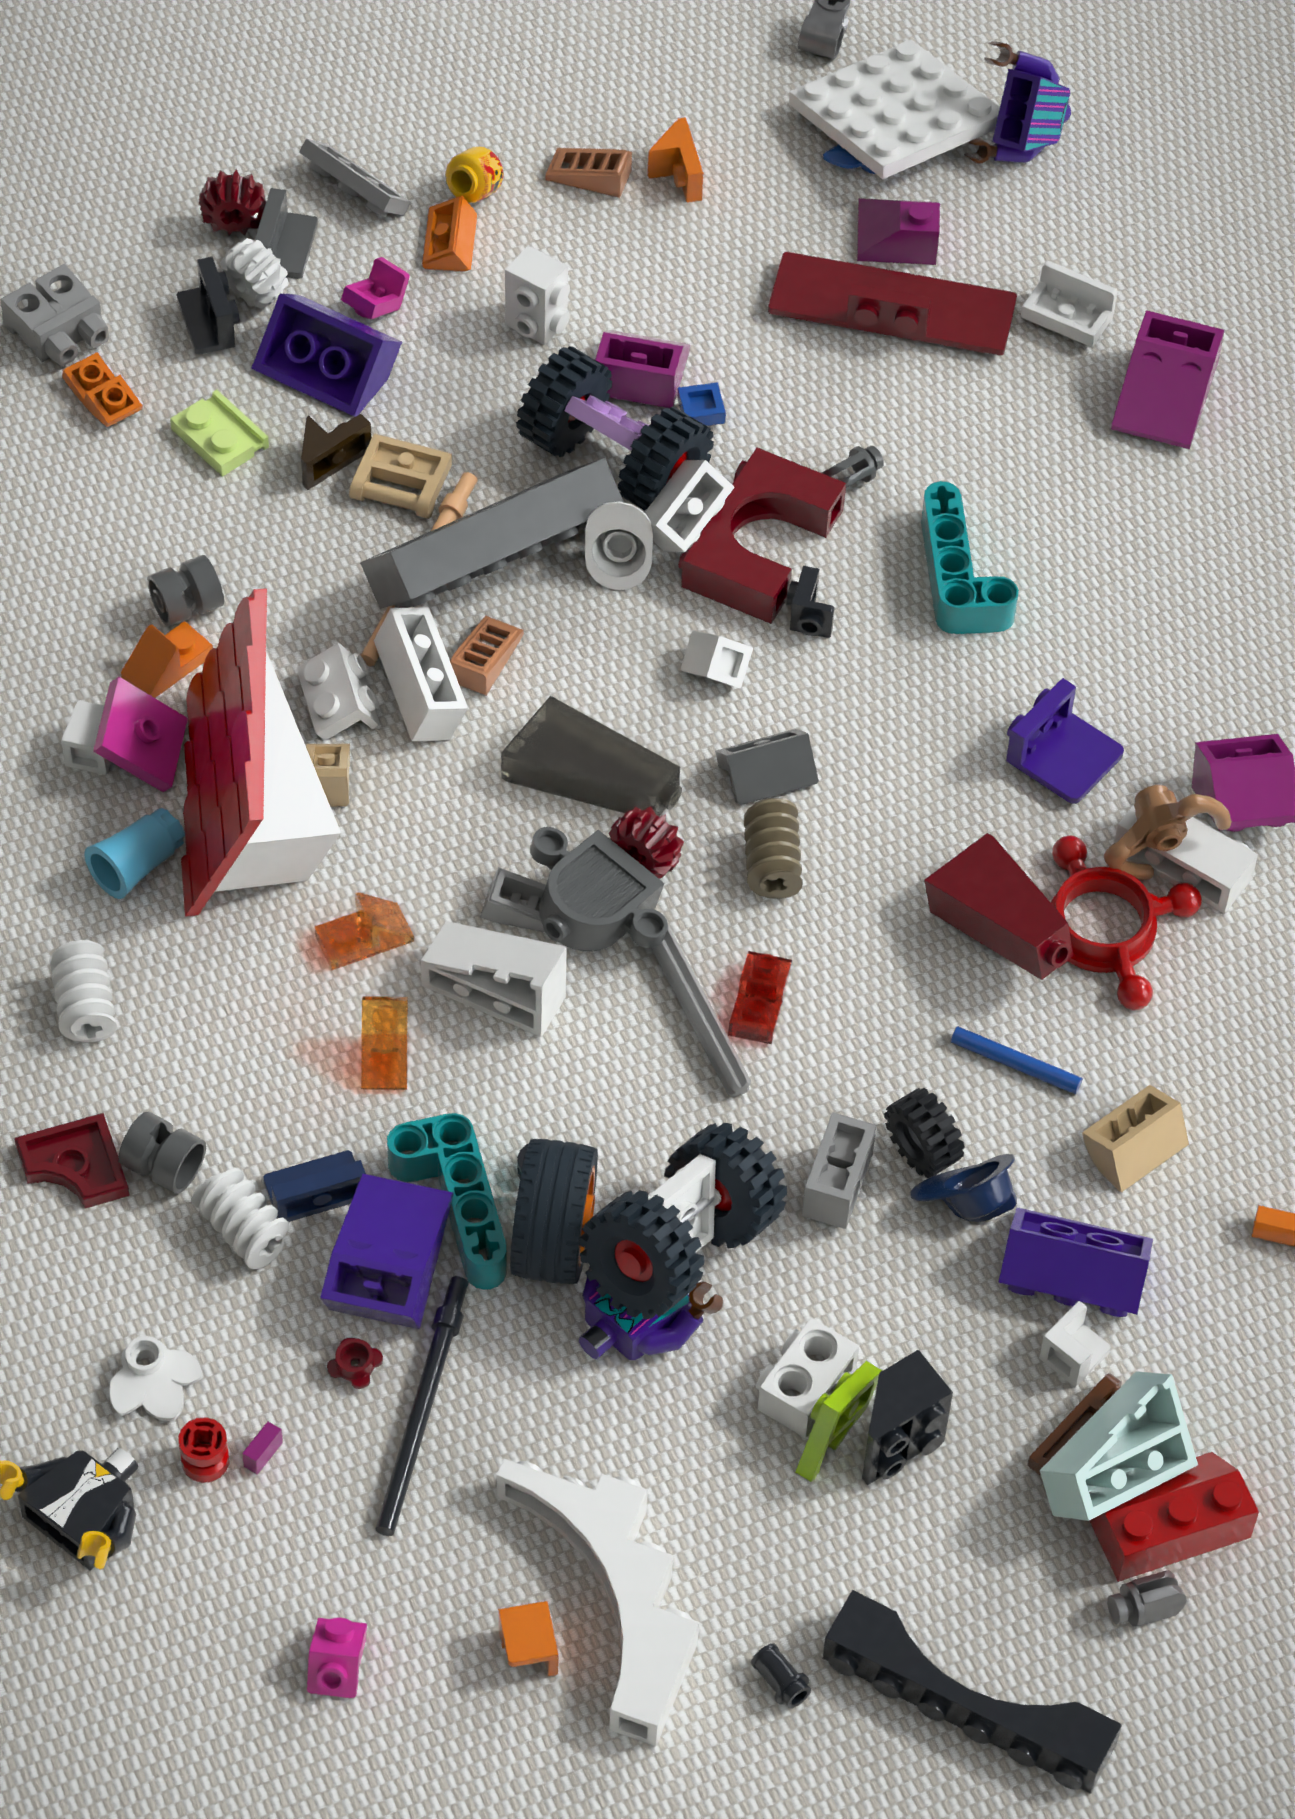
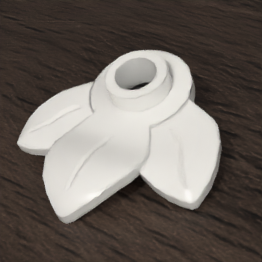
M137 1337L125 1347L121 1357L122 1369L110 1381L111 1404L119 1416L127 1415L143 1406L144 1410L156 1419L174 1421L178 1418L184 1406L182 1386L194 1384L203 1378L200 1364L193 1355L185 1350H167L166 1346L154 1337ZM143 1358L154 1360L149 1365H138V1362Z

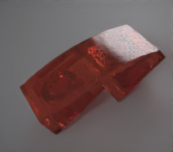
M748 951L740 977L738 995L729 1022L728 1036L772 1045L790 975L792 959Z

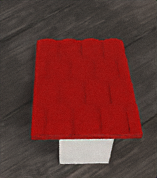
M267 588L253 589L250 596L244 597L235 612L233 623H228L224 627L219 638L218 647L212 648L209 651L203 665V671L194 675L187 691L189 741L184 744L188 794L183 807L186 855L181 858L185 917L199 915L215 891L308 881L341 834L266 651Z

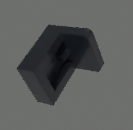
M803 565L799 581H791L787 594L786 605L792 606L790 630L801 632L808 636L830 638L833 631L835 607L816 602L820 569Z

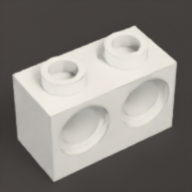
M813 1318L809 1319L801 1332L794 1329L790 1333L782 1347L781 1353L783 1356L775 1366L768 1364L756 1383V1389L759 1390L757 1410L805 1439L815 1423V1420L810 1418L814 1405L822 1394L827 1393L831 1395L835 1386L844 1373H854L857 1368L859 1345ZM821 1355L825 1357L826 1360L813 1361L809 1359L808 1356ZM793 1389L800 1392L801 1395L787 1396L782 1391Z

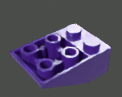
M362 1174L331 1253L320 1296L326 1307L331 1311L420 1329L454 1195L453 1192Z

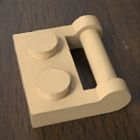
M374 434L351 482L349 497L359 501H364L367 498L416 511L417 516L429 519L434 511L439 492L452 466V454ZM374 477L420 489L422 492L420 495L370 481Z

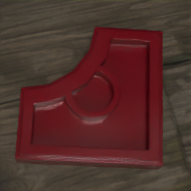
M104 1113L14 1138L27 1184L49 1182L62 1185L77 1195L85 1209L130 1196L129 1187L122 1166L119 1163V1157Z

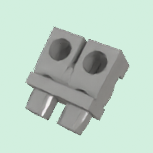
M65 263L35 279L36 288L31 283H28L1 298L3 325L13 335L18 333L24 343L32 350H35V355L41 362L51 358L63 367L74 361L78 355L76 343L85 340L91 347L97 348L109 339L108 326L101 317L100 302L94 296H91L86 287ZM61 280V288L52 291L50 286L54 282ZM28 299V306L19 310L17 304L21 300Z

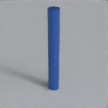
M959 1026L956 1027L951 1038V1043L1073 1094H1077L1083 1078Z

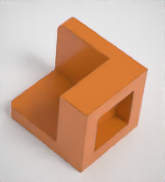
M548 1601L498 1609L499 1635L502 1648L506 1649L508 1664L511 1667L545 1662L548 1676L558 1675V1650Z

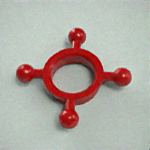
M1063 836L1056 841L1052 849L1055 863L1060 868L1068 870L1071 875L1051 900L1052 905L1065 918V908L1080 895L1090 892H1108L1128 901L1137 911L1141 921V927L1133 937L1126 941L1112 944L1087 940L1069 927L1074 956L1067 961L1081 969L1092 972H1116L1120 981L1117 988L1119 1002L1129 1010L1143 1009L1150 1003L1153 989L1145 977L1136 975L1133 966L1142 961L1153 947L1157 933L1156 917L1168 913L1181 918L1193 916L1201 907V894L1190 883H1178L1169 890L1167 896L1159 898L1148 892L1146 887L1137 878L1125 871L1110 867H1086L1084 863L1087 858L1085 843L1076 836Z

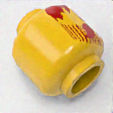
M475 146L459 153L447 164L445 177L448 188L455 197L463 195L468 203H476L499 189L502 185L504 174L503 166L493 151L485 147Z

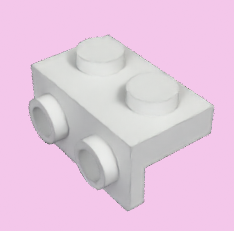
M1046 261L1042 266L1040 282L1022 306L1021 318L1093 347L1113 319L1118 291L1102 282L1051 261Z
M336 643L296 667L315 732L323 740L326 741L360 720L371 729L380 725L376 709L379 708V702L374 692L368 686L366 676L369 675V670L365 661L358 653L352 654L341 644Z

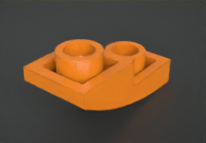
M98 352L63 369V380L82 404L106 427L142 410L143 405L121 375L115 377Z

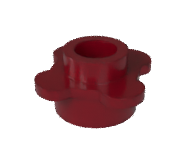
M346 1338L340 1342L335 1353V1359L327 1363V1372L332 1378L341 1377L350 1381L354 1388L363 1389L370 1384V1375L374 1368L382 1365L383 1355L379 1349L372 1348L369 1343L362 1339ZM352 1361H359L358 1366H352L350 1363Z

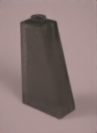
M552 696L544 702L501 752V778L503 780L621 813H626L635 806L641 810L651 806L655 814L660 816L665 809L671 810L676 805L682 793V787L679 786L680 766Z

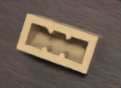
M1151 1085L1082 1132L1086 1149L1100 1173L1121 1193L1189 1145L1181 1103Z

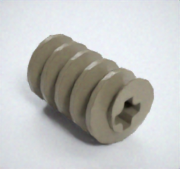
M773 798L759 801L749 807L744 814L745 855L747 856L746 869L748 871L747 884L754 893L766 898H789L798 894L803 885V880L800 877L802 865L799 862L801 850L798 848L800 846V836L797 833L799 831V822L796 819L798 817V809L794 803L787 799Z

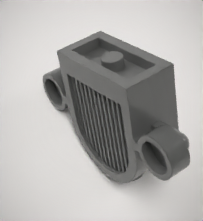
M543 827L535 832L530 845V854L536 862L551 869L539 905V915L543 929L549 938L580 951L603 950L615 944L627 933L641 947L654 948L663 942L668 929V922L665 916L655 910L665 883L600 830L594 832L570 852L567 851V837L562 831L553 827Z

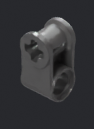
M815 0L809 15L806 16L798 40V49L836 59L848 26L846 14L850 7V0Z

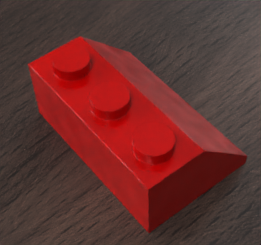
M1209 1452L1196 1457L1198 1466L1089 1520L1117 1581L1120 1582L1251 1538L1259 1510L1240 1471L1214 1452Z

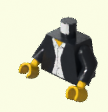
M117 1448L102 1464L83 1450L76 1451L69 1457L63 1456L23 1467H18L10 1461L3 1460L0 1461V1483L2 1484L0 1497L3 1500H9L14 1492H20L18 1499L23 1519L91 1571L94 1567L103 1569L108 1558L125 1550L131 1544L136 1511L134 1509L132 1489L125 1482L138 1469V1464L129 1453L121 1448Z

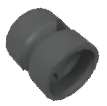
M205 555L182 562L179 571L169 567L147 577L152 602L159 617L167 627L190 619L194 610L199 614H204L224 605V595L219 578L210 560Z
M148 1111L138 1116L127 1131L120 1147L119 1163L141 1176H148L152 1173V1180L156 1184L178 1194L191 1184L200 1170L206 1153V1142L184 1129H177L173 1132V1125L170 1122Z

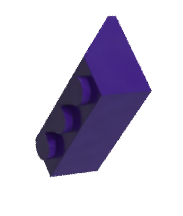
M279 293L251 369L356 417L388 380L402 341L301 295Z
M1017 1207L1010 1227L998 1282L1007 1284L1008 1290L1021 1295L1032 1296L1035 1295V1291L1054 1295L1053 1299L1056 1302L1068 1306H1074L1078 1301L1098 1305L1101 1312L1111 1316L1126 1317L1128 1313L1138 1314L1150 1261L1153 1238Z

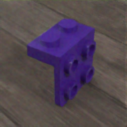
M1062 678L1051 690L1046 688L1038 695L1033 708L1025 716L1020 714L1012 721L1007 731L1009 743L1006 761L1067 802L1076 804L1122 759L1124 748L1121 744L1072 713L1076 686Z

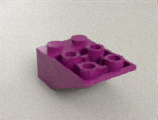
M1146 310L1135 341L1111 430L1190 449L1219 362L1225 330Z

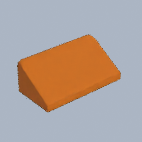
M463 195L429 207L422 266L425 269L468 271L471 269L477 213Z

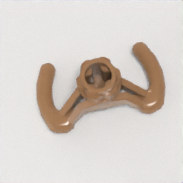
M1149 786L1141 790L1135 797L1136 823L1117 843L1112 844L1105 851L1104 860L1110 868L1125 871L1138 880H1150L1154 876V868L1150 864L1133 863L1127 861V859L1147 846L1160 851L1175 849L1187 835L1188 828L1185 821L1200 813L1210 814L1214 818L1218 829L1227 830L1231 826L1229 811L1219 800L1210 796L1192 794L1177 802L1174 792L1168 790L1166 786Z

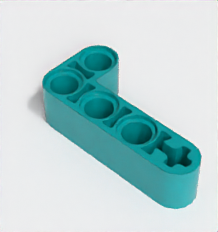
M939 481L930 484L924 493L921 527L935 620L938 627L949 634L1006 631L1011 628L1015 620L1019 592L1017 585L1006 577H974L960 490L949 482Z
M450 1113L405 1122L395 1126L387 1136L388 1169L391 1175L403 1182H415L438 1177L441 1189L453 1192L449 1218L465 1276L468 1282L475 1288L490 1290L498 1287L507 1275L506 1241L472 1123L464 1115ZM449 1141L461 1142L457 1145L446 1144ZM409 1150L415 1152V1153H413V1154H407V1155L401 1153V1152H403V1151H409ZM461 1179H467L472 1182L461 1184L456 1181ZM471 1218H479L483 1221L478 1223H471L466 1220ZM486 1248L487 1260H484L483 1256L479 1254V1250Z

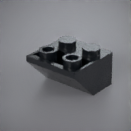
M919 1349L879 1373L862 1479L867 1485L880 1477L889 1479L903 1469L908 1460L920 1453L928 1455L934 1452L945 1440L953 1392Z

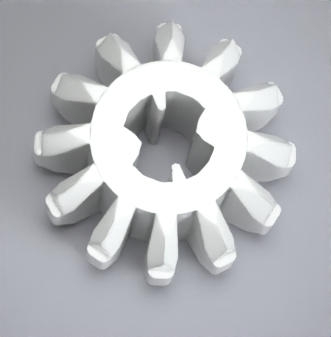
M246 238L242 242H238L220 261L221 268L227 276L229 288L233 289L237 293V297L243 298L247 305L251 307L255 305L263 309L268 304H272L278 298L279 293H283L284 289L289 285L286 278L288 275L287 271L280 265L281 260L272 254L270 248L266 249L258 240L253 241Z

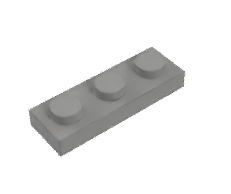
M310 139L305 140L299 153L311 161L309 165L311 169L325 177L332 175L338 179L339 183L337 186L341 190L355 197L361 195L368 200L365 206L381 216L386 217L388 212L402 216L405 215L411 203L409 200L328 144Z

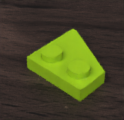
M865 1361L853 1374L849 1372L844 1373L831 1395L827 1393L821 1395L812 1409L810 1418L814 1419L815 1423L795 1473L810 1482L816 1478L820 1472V1466L828 1446L836 1450L851 1427L868 1407L878 1383L879 1373L882 1372L881 1369Z

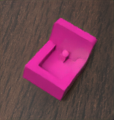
M377 258L374 260L369 278L345 286L341 301L354 308L356 314L368 319H374L397 311L401 307L410 275L385 258Z
M318 1618L309 1649L307 1691L309 1693L345 1698L356 1697L359 1666L366 1643L367 1623L352 1622L346 1618Z

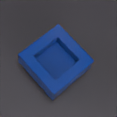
M718 382L678 387L677 399L682 412L706 426L725 424L726 411Z

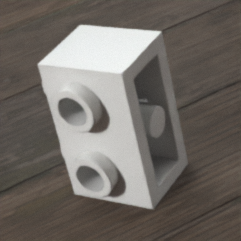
M527 245L505 269V325L518 331L522 336L531 338L543 345H546L556 333L560 334L563 332L570 318L568 312V295L570 292L568 265Z
M684 460L645 511V514L651 521L653 542L664 552H686L698 540L700 532L709 520L721 510L725 499L734 489V486L706 460Z

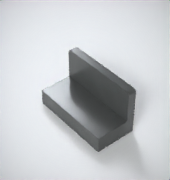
M270 188L255 240L260 241L266 249L270 248L272 254L281 260L280 265L286 269L288 274L286 277L296 279L303 277L318 227V218L316 216L289 213L287 211L286 190Z
M798 729L788 730L715 751L719 768L729 772L734 799L740 805L815 785L819 781L809 734Z

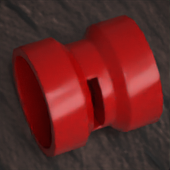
M208 1417L195 1418L187 1422L182 1427L178 1436L182 1469L189 1478L197 1482L206 1483L219 1479L229 1466L227 1435L224 1427L215 1419Z

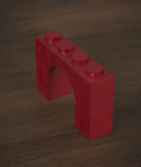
M756 447L748 461L742 460L735 472L734 483L732 484L734 489L725 499L721 510L709 520L692 547L686 552L681 553L678 568L682 569V588L772 624L787 600L792 568L750 552L738 543L734 534L751 522L774 519L790 523L826 538L844 510L846 483Z

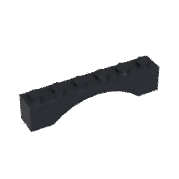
M853 1589L825 1637L822 1659L828 1661L829 1665L837 1672L846 1676L856 1675L872 1683L874 1688L884 1696L893 1699L900 1697L916 1705L919 1711L926 1717L935 1721L945 1720L961 1728L964 1734L975 1742L981 1744L991 1743L1007 1751L1008 1755L1017 1763L1027 1767L1036 1766L1052 1774L1054 1779L1066 1788L1072 1790L1082 1789L1091 1794L1117 1745L1122 1724L1077 1701L1057 1705H1022L997 1700L968 1689L944 1674L923 1655L908 1635L897 1611Z

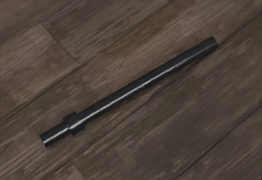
M460 1276L451 1277L443 1305L436 1309L431 1327L435 1332L375 1528L379 1534L385 1536H393L395 1533L453 1337L459 1334L464 1318L461 1308L469 1282Z

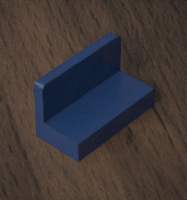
M346 1150L267 1173L263 1176V1180L271 1205L278 1210L277 1218H284L291 1222L351 1204L361 1176L366 1173L361 1160L355 1161L352 1152Z

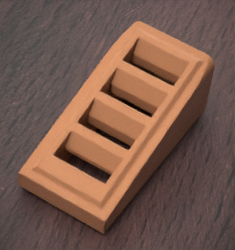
M557 148L546 172L545 180L620 198L632 171V152L619 149ZM563 162L570 163L568 169L561 168ZM577 166H582L583 169H577Z
M485 615L450 659L459 685L487 696L522 639L524 630ZM491 631L507 638L502 639L500 637L489 634L488 632ZM483 640L498 645V649L482 643ZM478 650L491 655V657L489 658L476 652ZM473 660L475 662L483 664L484 666H478L476 664L471 663L470 661Z

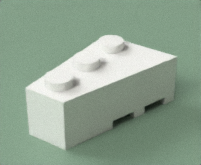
M446 921L421 960V985L542 1037L566 998L567 947Z

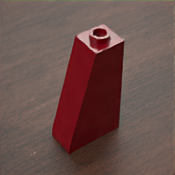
M986 833L924 879L930 913L1040 980H1043L1054 970L1063 966L1067 960L1074 956L1068 922L991 834Z

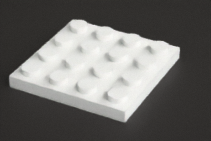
M912 39L789 91L790 106L882 179L994 131L1000 109L997 104Z

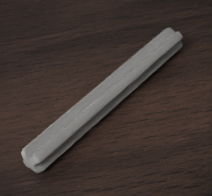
M668 925L663 942L651 949L727 1094L731 1097L745 1094L749 1091L751 1080Z

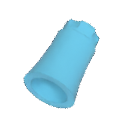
M160 808L150 815H144L113 836L87 847L84 852L85 862L94 880L106 893L114 898L123 899L140 880L172 856L174 851L184 844L183 837L185 832L178 819L174 818L168 810Z

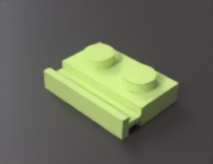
M218 390L213 391L212 397L206 401L202 398L170 418L171 430L222 477L255 457L254 452L260 448L263 450L269 448L268 436Z

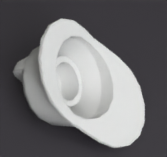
M620 501L605 503L595 508L589 515L585 528V561L588 572L596 582L614 590L631 589L642 583L649 574L652 564L653 530L650 519L644 511L633 504Z

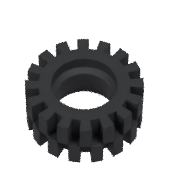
M919 1087L887 1106L884 1118L888 1121L885 1123L887 1130L893 1134L890 1136L893 1144L897 1143L900 1148L898 1153L901 1157L906 1156L907 1164L911 1169L915 1167L917 1174L930 1178L959 1161L964 1156L962 1149L965 1146L964 1142L959 1139L962 1136L960 1129L955 1128L953 1125L956 1122L953 1115L948 1116L946 1113L947 1107L943 1102L938 1103L937 1096L933 1092L929 1094L928 1089H920Z

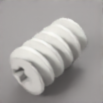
M78 940L68 942L56 949L49 960L54 996L57 1002L56 1010L59 1017V1030L66 1038L84 1043L107 1039L117 1030L116 1019L113 1018L115 1014L114 1005L111 1003L113 999L112 991L108 988L110 979L106 973L108 970L107 960L102 957L105 949L93 941Z
M238 1167L209 1177L196 1188L191 1196V1203L200 1209V1213L204 1218L211 1221L212 1227L217 1232L222 1233L225 1242L234 1247V1252L241 1258H245V1263L249 1268L260 1269L269 1265L277 1258L284 1247V1236L289 1229V1222L284 1218H277L278 1210L274 1206H265L266 1197L262 1193H254L255 1185L250 1180L243 1181L244 1173Z

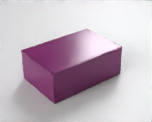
M267 1421L242 1453L245 1468L256 1475L260 1473L282 1445V1429Z

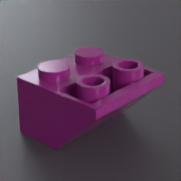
M613 330L603 332L595 360L608 367V370L611 371L612 376L610 380L612 381V388L607 391L610 394L609 398L665 408L674 407L678 387H680L690 352V344Z
M1279 734L1195 742L1192 789L1195 794L1210 796L1219 800L1228 809L1231 817V826L1227 831L1237 832L1245 828L1258 826L1282 827L1287 823H1295V764L1293 754Z

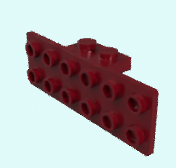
M784 252L768 305V313L1002 356L1007 345L1017 301V293Z

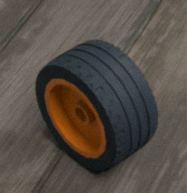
M530 1140L522 1167L516 1201L510 1253V1272L512 1275L525 1279L531 1278L537 1281L545 1280L550 1283L578 1284L583 1267L579 1254L586 1249L579 1246V1237L585 1233L582 1228L594 1214L598 1165L597 1148L560 1140Z

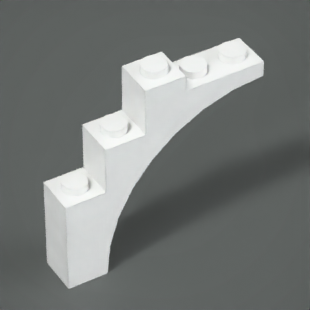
M503 1459L497 1472V1497L531 1512L561 1533L587 1561L606 1592L617 1622L622 1655L621 1674L610 1708L609 1730L656 1747L698 1644L699 1622L692 1620L688 1614L674 1608L663 1610L659 1608L672 1578L673 1555L666 1553L662 1547L654 1543L634 1542L646 1514L648 1489L640 1487L637 1482L627 1477L618 1476L613 1478L601 1474L594 1490L588 1488L584 1482L576 1478H559L545 1473L538 1466L530 1462L519 1461L516 1463Z

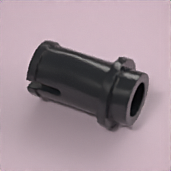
M775 1643L764 1646L753 1656L751 1660L752 1666L759 1671L775 1691V1700L778 1704H785L788 1708H794L808 1698L811 1693V1688L808 1685L809 1678L806 1674L798 1673Z

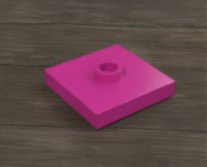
M117 677L109 684L93 752L161 792H165L173 785L188 718L121 677Z

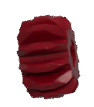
M237 169L232 175H227L220 170L216 178L207 177L202 193L199 194V206L203 222L211 224L213 232L222 229L226 230L229 237L233 231H238L246 236L249 228L258 229L266 205L263 184L255 182L252 174L244 177L240 176Z
M636 806L628 810L614 822L608 833L609 839L658 879L663 878L669 871L671 872L682 856L680 852L684 841L676 836L679 827L669 825L666 822V814L657 816L651 806L645 810H641Z

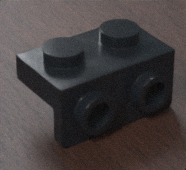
M213 256L197 259L199 288L178 292L177 301L194 351L197 355L235 347L234 325L240 323V318L235 300L228 301L226 296L230 294L225 271L218 272Z

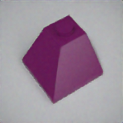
M859 198L857 261L936 265L940 234L939 202Z

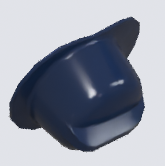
M999 1155L977 1165L951 1170L930 1177L910 1191L911 1198L916 1201L942 1199L956 1216L966 1221L983 1222L993 1219L1014 1209L1017 1205V1197L1007 1170L1015 1161L1014 1155Z

